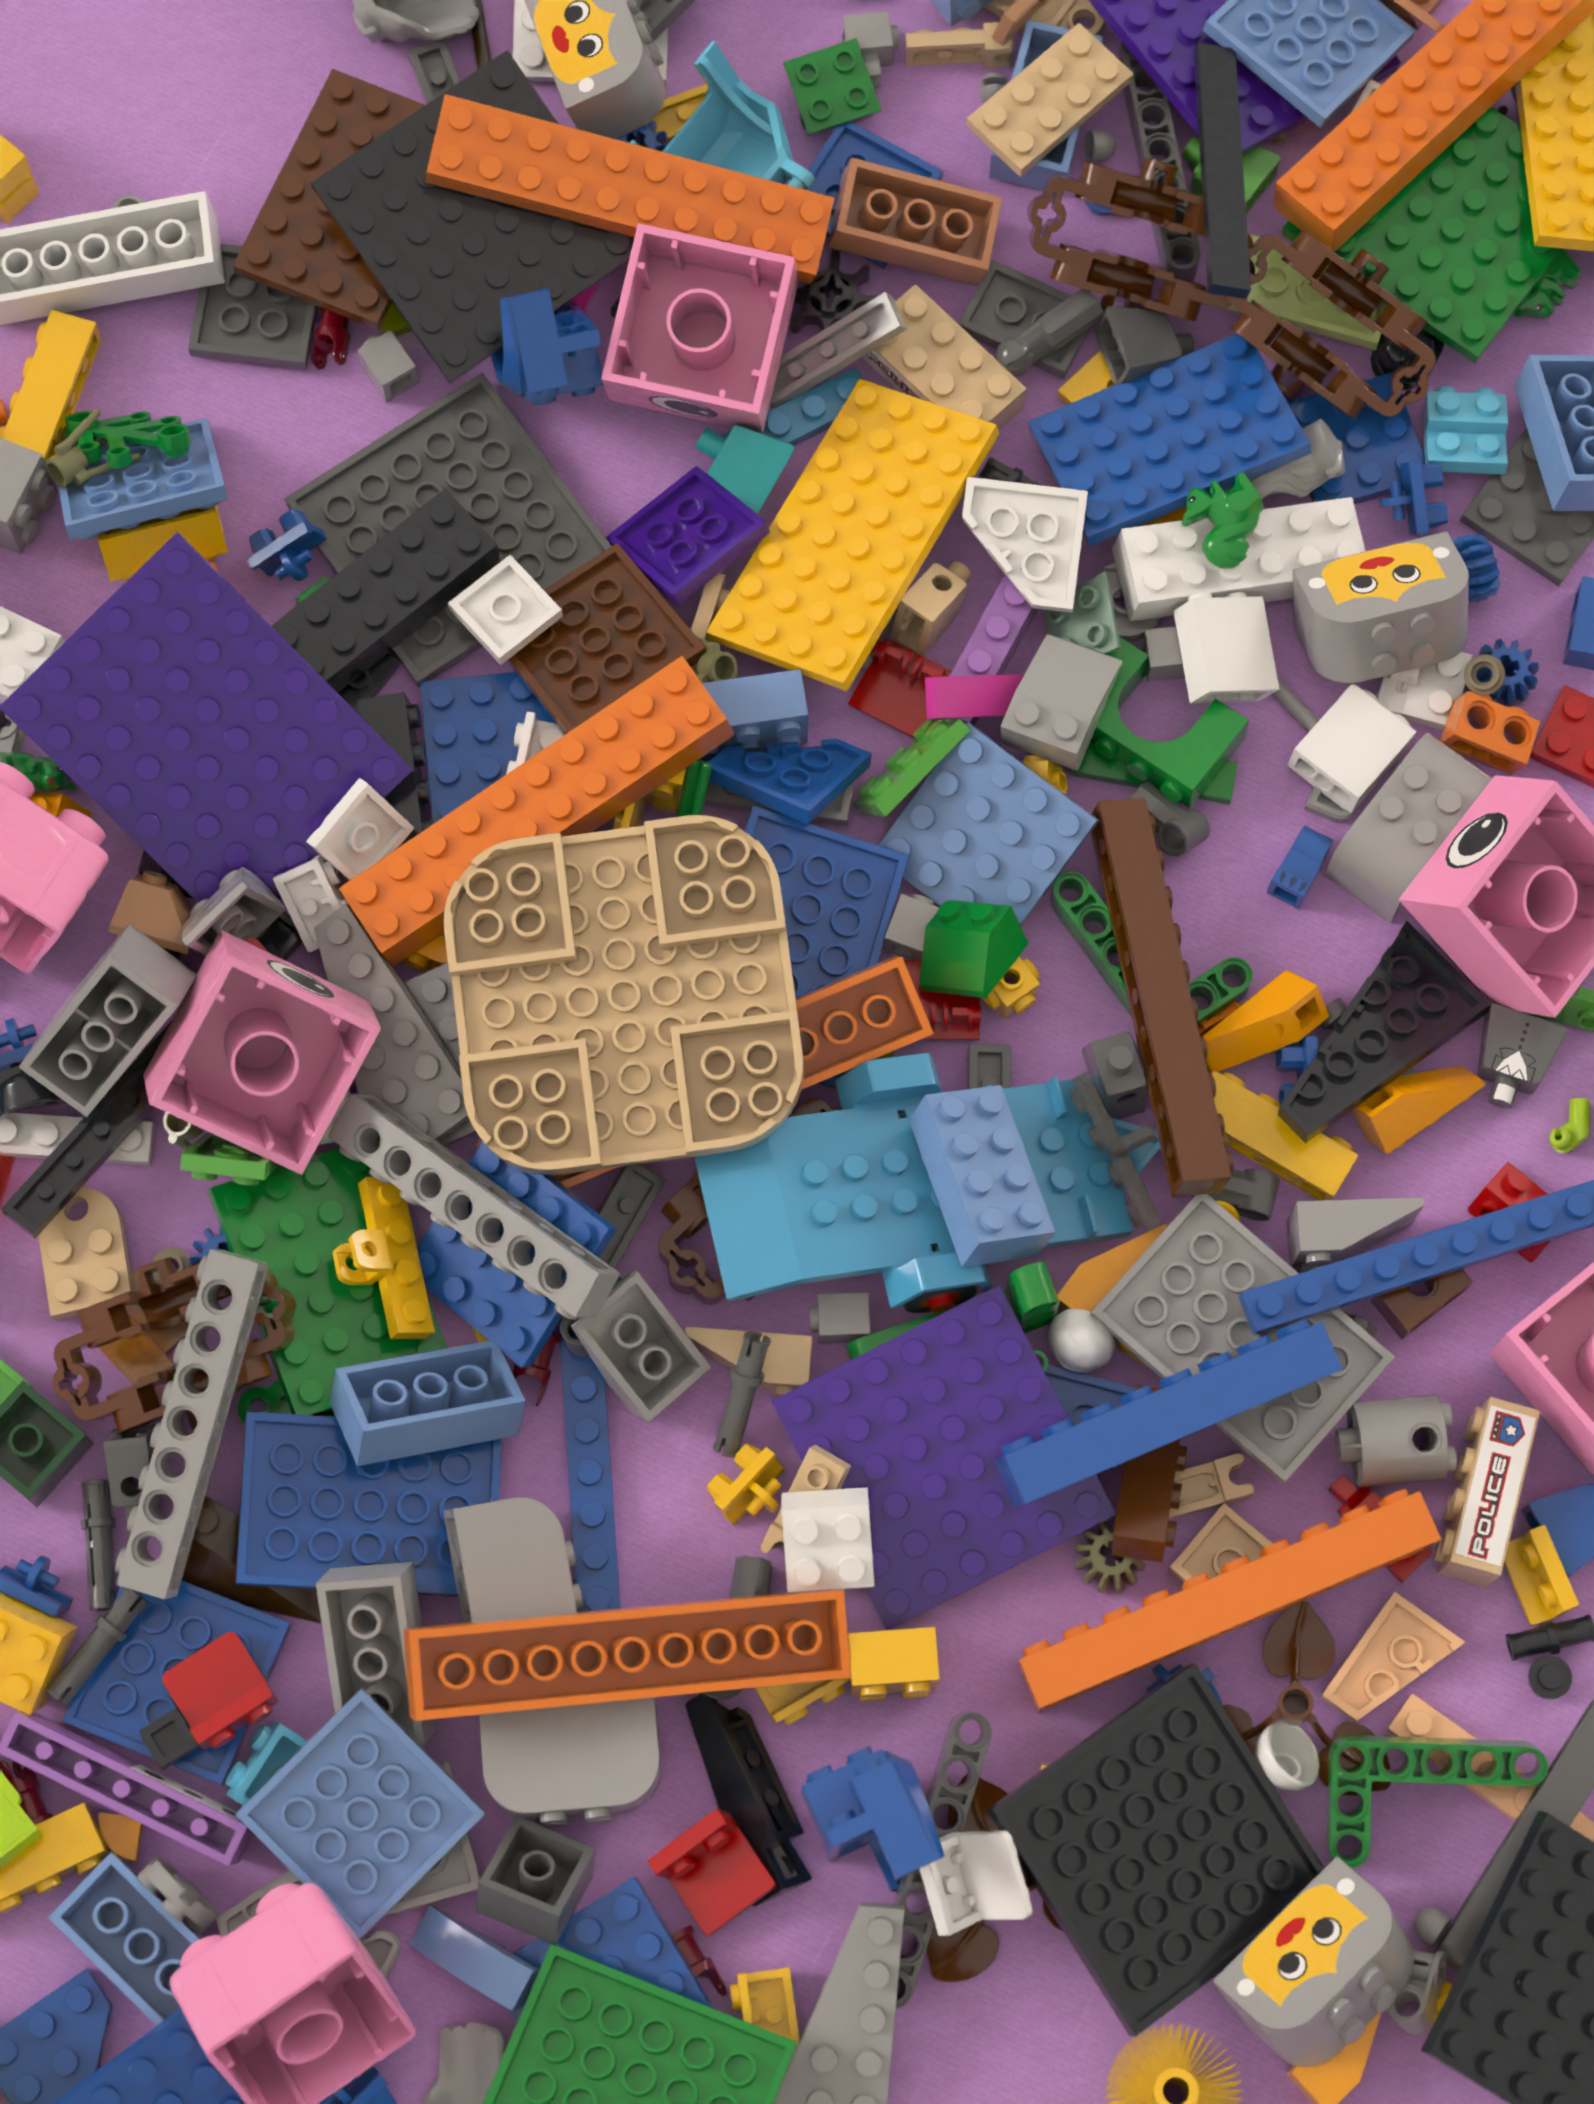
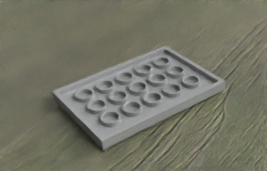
M1208 1194L1196 1195L1091 1311L1090 1315L1098 1320L1108 1332L1162 1379L1187 1368L1190 1369L1193 1376L1200 1373L1197 1364L1229 1352L1231 1359L1239 1356L1237 1347L1268 1335L1271 1342L1278 1340L1275 1331L1289 1325L1253 1336L1239 1300V1295L1241 1292L1299 1273ZM1340 1308L1308 1318L1307 1320L1310 1326L1321 1321L1323 1322L1343 1370L1214 1424L1282 1484L1290 1478L1395 1358L1392 1353Z

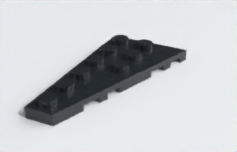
M1406 921L1395 941L1381 957L1380 963L1371 976L1366 979L1338 1020L1328 1039H1325L1318 1049L1317 1055L1311 1064L1303 1071L1280 1105L1277 1115L1306 1144L1487 1014L1491 1004Z

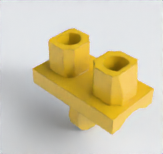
M746 1443L736 1453L734 1462L743 1472L734 1481H731L723 1473L717 1474L706 1486V1489L715 1500L714 1503L719 1511L733 1526L747 1512L754 1517L763 1506L772 1513H775L780 1507L773 1496L782 1487L777 1479L785 1472V1469L776 1459V1454L768 1447L761 1451Z

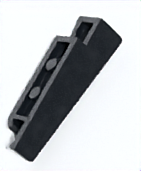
M702 1693L689 1700L685 1707L718 1808L733 1816L777 1883V1886L752 1905L755 1907L812 1880L810 1873L790 1842L805 1832L751 1715L740 1707L729 1710L718 1703L717 1699Z

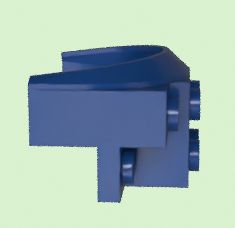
M548 288L500 298L503 348L492 355V361L497 380L501 385L517 396H523L526 402L533 401L534 405L555 402L557 395L572 392L574 397L586 396L596 391L595 387L603 385L601 380L602 368L597 346L601 345L599 329L576 302L567 303L554 312Z
M868 1746L847 1756V1765L835 1771L832 1770L830 1765H827L806 1775L807 1784L802 1785L801 1795L823 1841V1848L829 1861H834L870 1844L892 1892L898 1889L902 1877L944 1858L945 1855L923 1789L911 1761L884 1751L883 1748L873 1753L871 1747Z

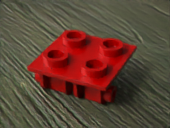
M885 637L883 642L879 641L872 654L874 659L847 705L916 739L913 736L914 732L928 720L925 678L949 677L951 670Z
M904 960L934 1033L921 1040H980V997L922 991L919 985L922 960Z

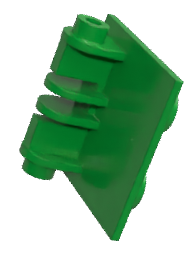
M856 38L783 62L801 113L799 114L803 129L807 130L808 135L882 111Z

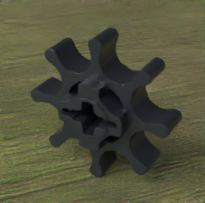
M833 250L831 252L830 267L824 271H817V275L810 284L806 283L803 287L797 288L794 303L801 305L804 310L791 318V331L796 334L808 324L818 325L823 331L878 297V295H862L857 290L861 284L869 281V266L863 265L858 272L845 274L838 268L840 252ZM834 290V299L831 308L828 309L827 298H829V291Z

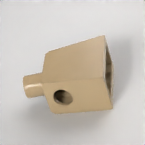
M958 561L952 562L947 569L939 563H933L904 594L898 605L890 638L925 657L960 612L968 586L966 583L972 576L970 570Z

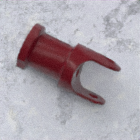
M320 307L323 311L321 326L315 332L312 354L313 364L319 370L325 368L327 356L332 352L335 363L340 366L344 365L347 360L351 339L348 333L350 319Z
M554 1333L549 1337L531 1368H521L515 1363L512 1370L515 1380L520 1375H531L541 1381L542 1385L536 1406L542 1401L552 1373L549 1369V1364L556 1344L561 1343L562 1336Z
M0 1761L2 1773L22 1798L19 1806L34 1825L54 1817L52 1813L47 1812L38 1789L41 1786L35 1772L26 1766L22 1770L20 1763L13 1761L14 1777L9 1765L5 1761Z
M692 1925L671 1935L688 1962L696 1978L706 1977L710 1979L716 1991L721 1996H725L727 1994L726 1985L710 1957L705 1958L692 1936L695 1931Z

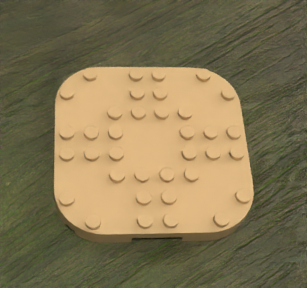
M689 815L644 821V826L563 837L561 833L517 838L498 843L478 854L470 861L471 865L463 872L458 881L455 880L446 901L444 933L458 1031L463 1097L468 1117L483 1143L498 1158L517 1169L529 1173L542 1175L568 1174L737 1151L761 1142L786 1121L793 1111L801 1092L804 1077V1060L782 893L778 873L770 855L758 840H755L748 833L738 828V825L718 817Z

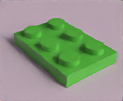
M942 718L935 719L934 721L928 719L914 732L913 736L916 739L906 750L901 747L887 759L885 764L888 768L878 778L872 776L861 785L857 791L860 796L852 805L863 816L886 817L967 735L970 729L961 719Z
M205 1133L181 1153L180 1170L191 1171V1177L195 1179L216 1180L217 1175L234 1177L233 1182L237 1184L258 1185L259 1180H265L280 1165L217 1135Z

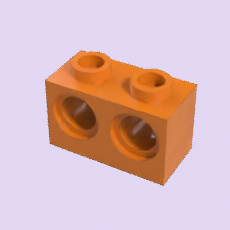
M1467 691L1453 701L1440 741L1459 754L1512 775L1528 764L1540 721L1529 717L1528 712L1519 707H1505L1493 702L1489 695H1480ZM1467 715L1472 716L1476 720L1478 729L1470 725ZM1504 730L1512 735L1514 744L1507 741L1504 736Z

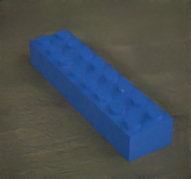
M1307 1318L1275 1331L1278 1340L1274 1342L1270 1341L1268 1335L1237 1347L1239 1356L1231 1359L1229 1352H1225L1197 1364L1200 1370L1198 1374L1192 1376L1190 1369L1187 1368L1159 1380L1161 1389L1152 1392L1150 1385H1147L1119 1397L1122 1404L1120 1407L1113 1409L1109 1401L1081 1413L1080 1416L1083 1422L1073 1426L1069 1418L1041 1430L1044 1439L1033 1442L1031 1435L1001 1447L1004 1456L996 1458L994 1461L1013 1506L1018 1507L1343 1370L1323 1322L1321 1321L1310 1326Z

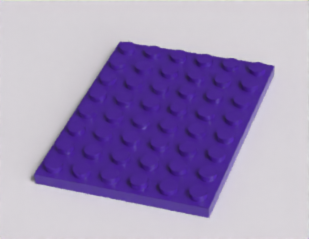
M178 531L0 704V709L198 903L204 899H210L220 889L219 884L222 879L230 872L239 870L241 867L256 874L278 899H281L282 897L273 878L319 855L306 841L322 825L325 818L359 778L368 783L380 796L385 798L413 770L368 722Z

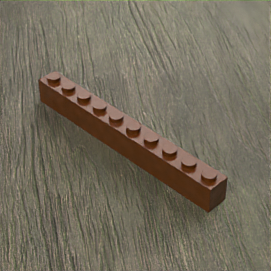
M1146 798L1098 801L1091 814L1100 821L1092 830L1091 835L1171 1196L1180 1197L1220 1193L1233 1175L1234 1164L1231 1154L1225 1150L1223 1141L1225 1133L1224 1119L1216 1110L1214 1101L1216 1084L1214 1077L1208 1075L1205 1062L1207 1045L1204 1037L1199 1035L1197 1027L1198 1005L1196 1000L1190 996L1188 987L1190 980L1189 966L1185 960L1182 961L1179 948L1181 944V931L1179 925L1174 923L1171 913L1173 897L1170 887L1165 886L1162 873L1164 870L1163 853L1156 847L1154 838L1156 831L1155 817L1152 812H1148Z

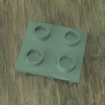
M1101 573L1076 585L1073 613L1043 609L1049 635L1105 655L1121 648L1107 573Z

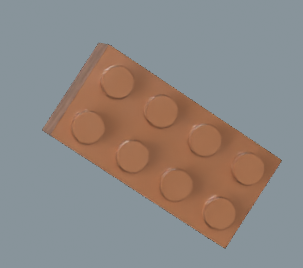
M851 157L841 176L827 247L978 286L989 270L1003 197Z

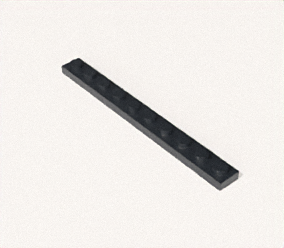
M285 911L256 938L270 954L285 961L303 942L291 916ZM171 1022L116 1081L92 1112L76 1125L1 1208L6 1217L33 1238H37L154 1108V1106L149 1104L143 1074Z

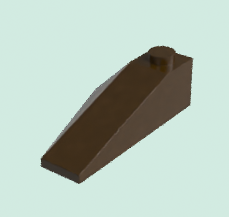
M205 1495L182 1581L249 1607L322 1624L317 1589L235 1585L239 1516Z

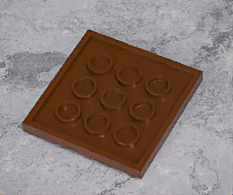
M616 543L544 590L562 609L563 617L509 658L507 662L564 733L567 734L679 657L683 656L690 667L694 666L705 653L706 647L621 546Z

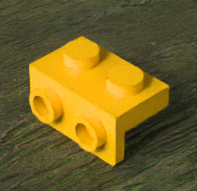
M790 1967L737 1974L738 1984L730 1985L733 2012L742 2011L743 2021L793 2040L798 2044L800 2039Z

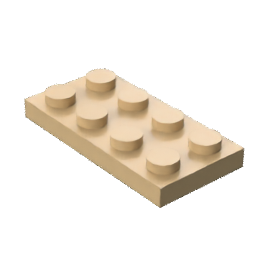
M1078 23L967 117L966 126L1021 177L1129 85L1133 80L1134 73L1084 26Z

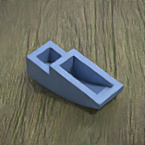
M429 1905L409 1943L434 1963L511 2011L520 2009L540 1970L505 1950L506 1947L434 1905Z

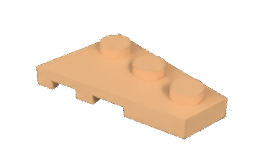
M1394 1591L1320 1698L1356 1723L1462 1646L1465 1641Z

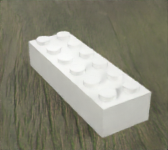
M205 191L0 230V325L49 316L51 309L68 313L225 283L217 213Z
M1352 497L1264 509L1260 513L1257 527L1245 538L1250 545L1246 552L1247 557L1239 563V566L1232 569H1221L1214 566L1203 553L1202 543L1204 538L1215 528L1208 518L1188 526H1183L1182 521L1124 528L1121 529L1112 548L1129 622L1174 616V610L1188 602L1187 598L1189 596L1203 592L1211 593L1212 597H1223L1233 592H1245L1246 597H1263L1264 603L1293 599V569L1366 551Z

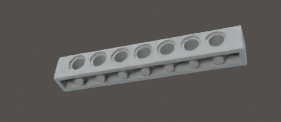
M350 1094L328 1136L341 1146L339 1151L344 1156L357 1162L362 1161L371 1168L369 1173L381 1182L395 1185L401 1190L399 1195L404 1200L413 1205L425 1207L431 1212L430 1218L434 1222L459 1232L462 1235L461 1241L472 1249L485 1251L493 1257L492 1264L498 1269L509 1274L515 1273L524 1280L523 1286L528 1291L541 1297L546 1296L556 1303L555 1310L561 1315L572 1320L582 1317H597L620 1275L618 1271L374 1095ZM380 1135L381 1142H380V1146H379V1148H378L377 1139H378V1136ZM410 1156L411 1166L408 1170L407 1161ZM439 1179L441 1180L442 1184L440 1192L438 1191ZM470 1200H471V1202H472V1212H471V1215L469 1214V1211H468V1205H469ZM501 1223L504 1229L502 1238L499 1235V1227ZM532 1245L535 1249V1257L533 1261L530 1257V1249ZM563 1268H565L567 1274L565 1284H563L561 1278Z
M210 1249L208 1256L205 1255L199 1264L197 1280L201 1281L197 1297H193L190 1300L185 1315V1321L189 1323L185 1339L179 1341L174 1353V1364H177V1369L173 1381L170 1380L167 1383L162 1396V1405L166 1406L162 1422L156 1424L151 1435L150 1446L154 1448L150 1464L144 1466L139 1478V1489H142L139 1505L133 1507L128 1518L127 1530L131 1531L127 1548L121 1549L116 1561L115 1572L119 1573L116 1583L118 1586L161 1599H169L178 1595L270 1263L222 1249ZM223 1285H226L232 1292L231 1304L226 1309L218 1304L216 1297L219 1288ZM211 1327L216 1328L221 1337L220 1344L214 1351L208 1348L205 1342V1334ZM198 1369H203L209 1378L208 1387L203 1392L197 1390L193 1382L194 1374ZM188 1410L197 1419V1427L192 1434L186 1432L182 1426V1417ZM175 1452L181 1454L185 1460V1470L180 1476L175 1474L170 1467V1460ZM163 1494L168 1495L174 1504L173 1512L169 1517L164 1516L159 1510L158 1504ZM151 1536L156 1537L162 1545V1552L158 1559L150 1556L147 1551V1542Z

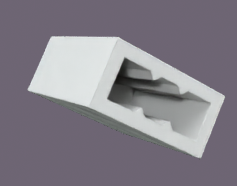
M1203 592L1189 596L1187 598L1188 602L1174 610L1190 704L1212 703L1215 698L1222 703L1257 702L1279 690L1263 597H1246L1245 592H1233L1223 597H1212L1211 593Z
M1352 683L1295 747L1287 766L1311 785L1318 787L1324 795L1344 810H1348L1351 814L1406 752L1417 731L1411 728L1410 723L1403 716L1396 713L1393 714L1381 705L1373 693L1366 689H1360Z

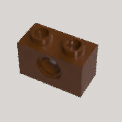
M1463 1269L1423 1281L1428 1287L1429 1293L1427 1296H1417L1407 1286L1373 1297L1370 1301L1402 1340L1468 1289L1473 1281Z

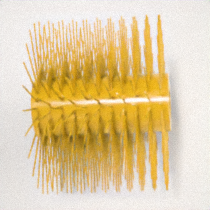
M1182 2022L1179 2025L1180 2029L1176 2028L1175 2038L1173 2037V2023L1171 2024L1169 2036V2027L1166 2034L1164 2023L1161 2031L1159 2029L1157 2032L1155 2026L1152 2032L1149 2029L1147 2032L1145 2031L1140 2039L1136 2037L1134 2039L1137 2043L1136 2045L1134 2043L1126 2044L1127 2046L1125 2047L1131 2052L1130 2054L1133 2057L1131 2058L1123 2049L1120 2050L1124 2054H1120L1121 2058L1117 2061V2066L1109 2071L1111 2072L1109 2074L1114 2076L1106 2080L1117 2084H1112L1104 2089L1117 2092L1108 2093L1104 2098H1126L1109 2101L1108 2104H1171L1163 2095V2086L1165 2084H1174L1181 2089L1183 2094L1182 2104H1231L1244 2098L1228 2097L1237 2096V2094L1233 2093H1240L1243 2090H1222L1234 2088L1241 2081L1216 2084L1233 2079L1238 2073L1210 2080L1230 2071L1236 2064L1204 2077L1226 2063L1232 2056L1196 2077L1224 2051L1195 2075H1192L1215 2050L1214 2048L1190 2073L1214 2036L1207 2042L1190 2066L1206 2032L1200 2037L1189 2058L1199 2027L1193 2032L1185 2052L1190 2025L1184 2031L1181 2044ZM1131 2045H1132V2046L1134 2045L1135 2047L1137 2046L1138 2048H1137V2049H1136V2048H1135V2049H1134V2048L1132 2049L1130 2046H1131Z

